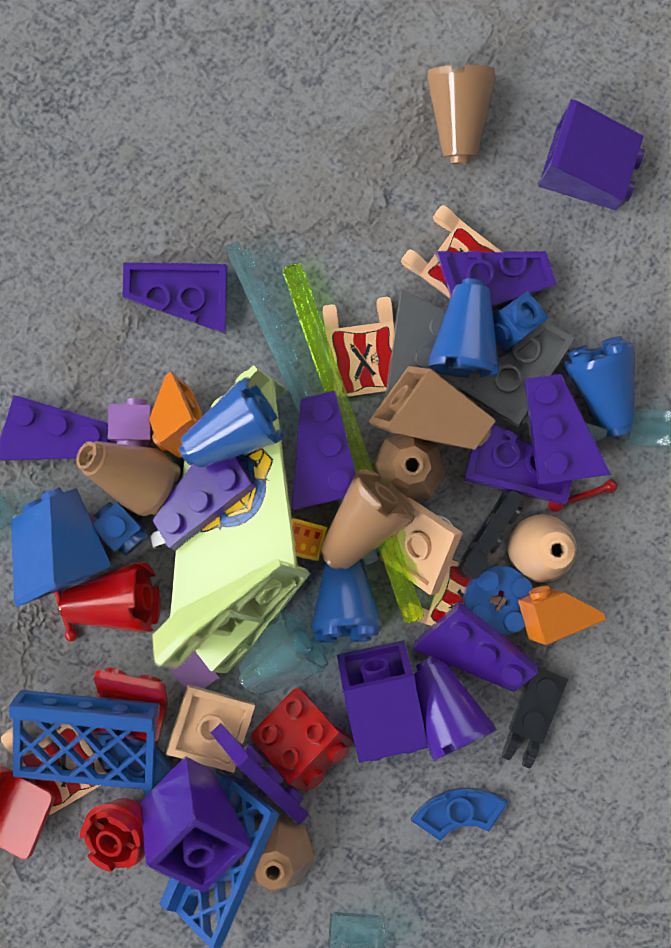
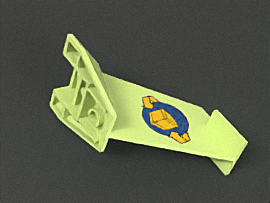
M253 365L249 370L239 375L236 383L244 377H249L251 380L248 386L251 388L257 385L278 417L276 399L286 389L282 384ZM221 396V397H219L218 399H216V400L213 402L211 408H212L223 396ZM279 419L273 421L272 423L276 431L279 430ZM281 441L277 444L238 456L257 487L176 550L171 615L152 635L154 659L158 666L178 668L196 651L211 672L228 673L253 648L310 575L307 569L297 566ZM185 460L183 467V476L186 474V472L191 466Z

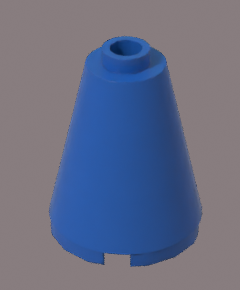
M463 279L462 284L455 285L428 360V368H433L434 372L469 378V374H475L477 371H480L479 378H490L498 375L499 363L490 289L483 286V281Z
M249 377L239 380L181 437L182 446L179 447V450L189 465L195 464L197 467L202 468L277 444L284 439L283 429L280 428L276 431L272 423L278 419L275 411L257 385L251 388L248 386L251 380Z

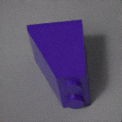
M571 99L557 124L538 187L616 211L624 201L628 202L633 193L635 182L630 179L633 170L639 169L645 154V149L640 148L644 136L591 107Z
M404 640L338 654L337 660L342 689L359 763L378 761L384 757L402 753L410 754L417 750L428 748L415 678Z
M187 756L141 801L146 866L204 893L251 848L250 840L214 771Z

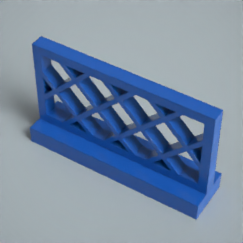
M20 690L9 705V719H13V777L152 791L155 771L156 722L159 717L160 703ZM23 720L35 721L44 731L33 739L23 729ZM61 724L71 725L79 735L68 743L55 729ZM95 728H105L114 738L102 746L90 732ZM131 731L147 732V743L137 749L125 736ZM47 735L61 748L51 757L38 744ZM82 739L96 751L86 760L73 748ZM117 742L130 754L121 763L107 751ZM30 749L43 762L39 767L23 766V755ZM66 753L78 766L72 771L63 770L55 760ZM101 756L112 770L107 774H100L90 764ZM136 760L145 769V778L132 777L125 767Z
M215 773L239 821H244L245 833L250 840L251 848L247 851V857L243 865H241L240 859L237 860L230 867L231 871L224 873L204 893L170 877L159 904L166 911L176 912L210 948H222L279 813L249 790L250 784L242 778ZM242 803L243 812L237 814ZM261 812L264 818L259 829L255 831L254 815ZM231 880L232 892L229 899L226 900L225 882ZM215 887L216 905L210 907L208 890ZM199 903V913L194 914ZM217 913V927L213 934L210 916Z

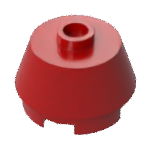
M119 798L99 805L87 814L80 830V839H85V844L90 850L87 857L93 864L105 871L112 872L114 868L127 867L128 870L144 858L145 845L142 809L139 803L128 798Z

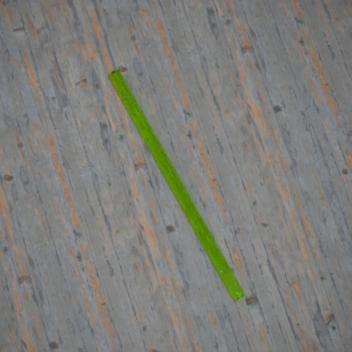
M291 263L283 268V274L324 392L334 390L336 392L355 473L357 474L360 470L374 472L303 267L300 263ZM395 534L381 544L379 550L404 622L406 624L413 623L424 618V613Z

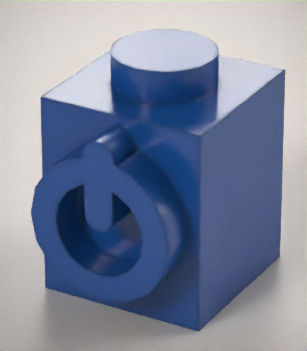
M528 291L493 317L496 341L505 351H508L549 318Z
M109 502L95 514L98 520L93 523V526L99 536L114 552L121 551L126 556L148 536L144 532L147 527L135 514L129 512L119 502H116L114 505Z

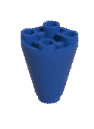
M616 336L603 340L602 347L589 350L588 346H581L569 350V359L564 362L566 371L600 429L605 431L607 437L619 436L632 431L635 402V348L633 343L623 341L622 336Z
M362 559L348 569H335L325 562L312 621V634L316 635V642H336L337 637L350 636L351 642L371 641V636L379 635L382 626Z

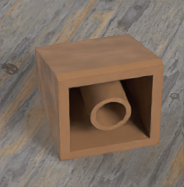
M408 366L368 422L375 427L392 433L475 450L477 446H481L491 434L490 428L496 420L433 370Z

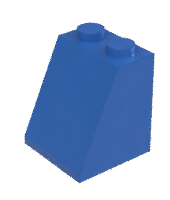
M61 487L50 490L41 495L42 499L22 506L23 513L11 520L13 588L16 607L70 587L111 566L77 488L62 492Z

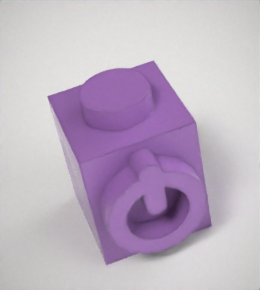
M140 398L126 399V404H109L108 439L117 442V444L150 448V442H154L152 439L154 431L149 422L153 406L147 405V400Z

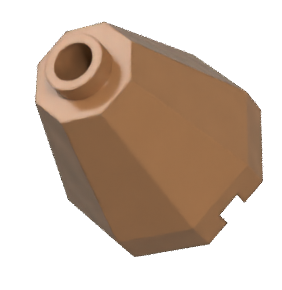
M406 435L386 438L371 463L373 472L382 476L378 481L387 488L390 484H393L407 498H411L416 502L432 498L445 475L438 445L426 439ZM409 460L415 461L414 467L417 470L409 472L405 467V463Z
M279 813L251 881L272 893L300 885L315 856L307 827L303 824L299 825L290 820V817ZM263 819L254 821L255 831L259 829ZM247 852L241 857L243 864L247 857Z

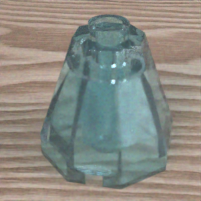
M287 608L268 623L239 666L241 673L239 680L249 692L254 691L262 695L311 680L322 673L329 664L321 643L316 642V636L313 635L309 639L303 631L309 627L300 617Z

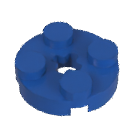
M492 565L482 572L483 575L468 581L463 596V604L502 636L512 632H519L524 628L525 623L518 600L530 595L529 591L532 590V584L519 571L507 566ZM499 591H503V596L507 598L506 605H502L500 610L496 611L495 604L490 602L491 596H497Z

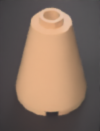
M539 514L530 516L515 526L509 536L507 551L513 568L519 571L526 579L536 583H550L560 579L571 569L576 558L577 547L571 529L562 520L551 515Z

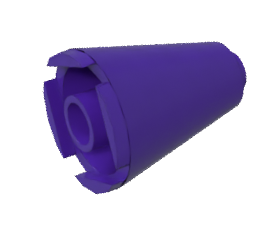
M432 657L415 666L418 672L414 673L428 748L433 761L497 731L491 719L443 660L436 662L435 658Z

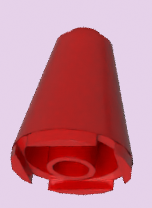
M136 562L67 588L59 599V612L68 623L140 633L152 632L154 629L151 628V625L158 624L161 610L159 586L152 587L150 577L156 576L154 570L146 562Z

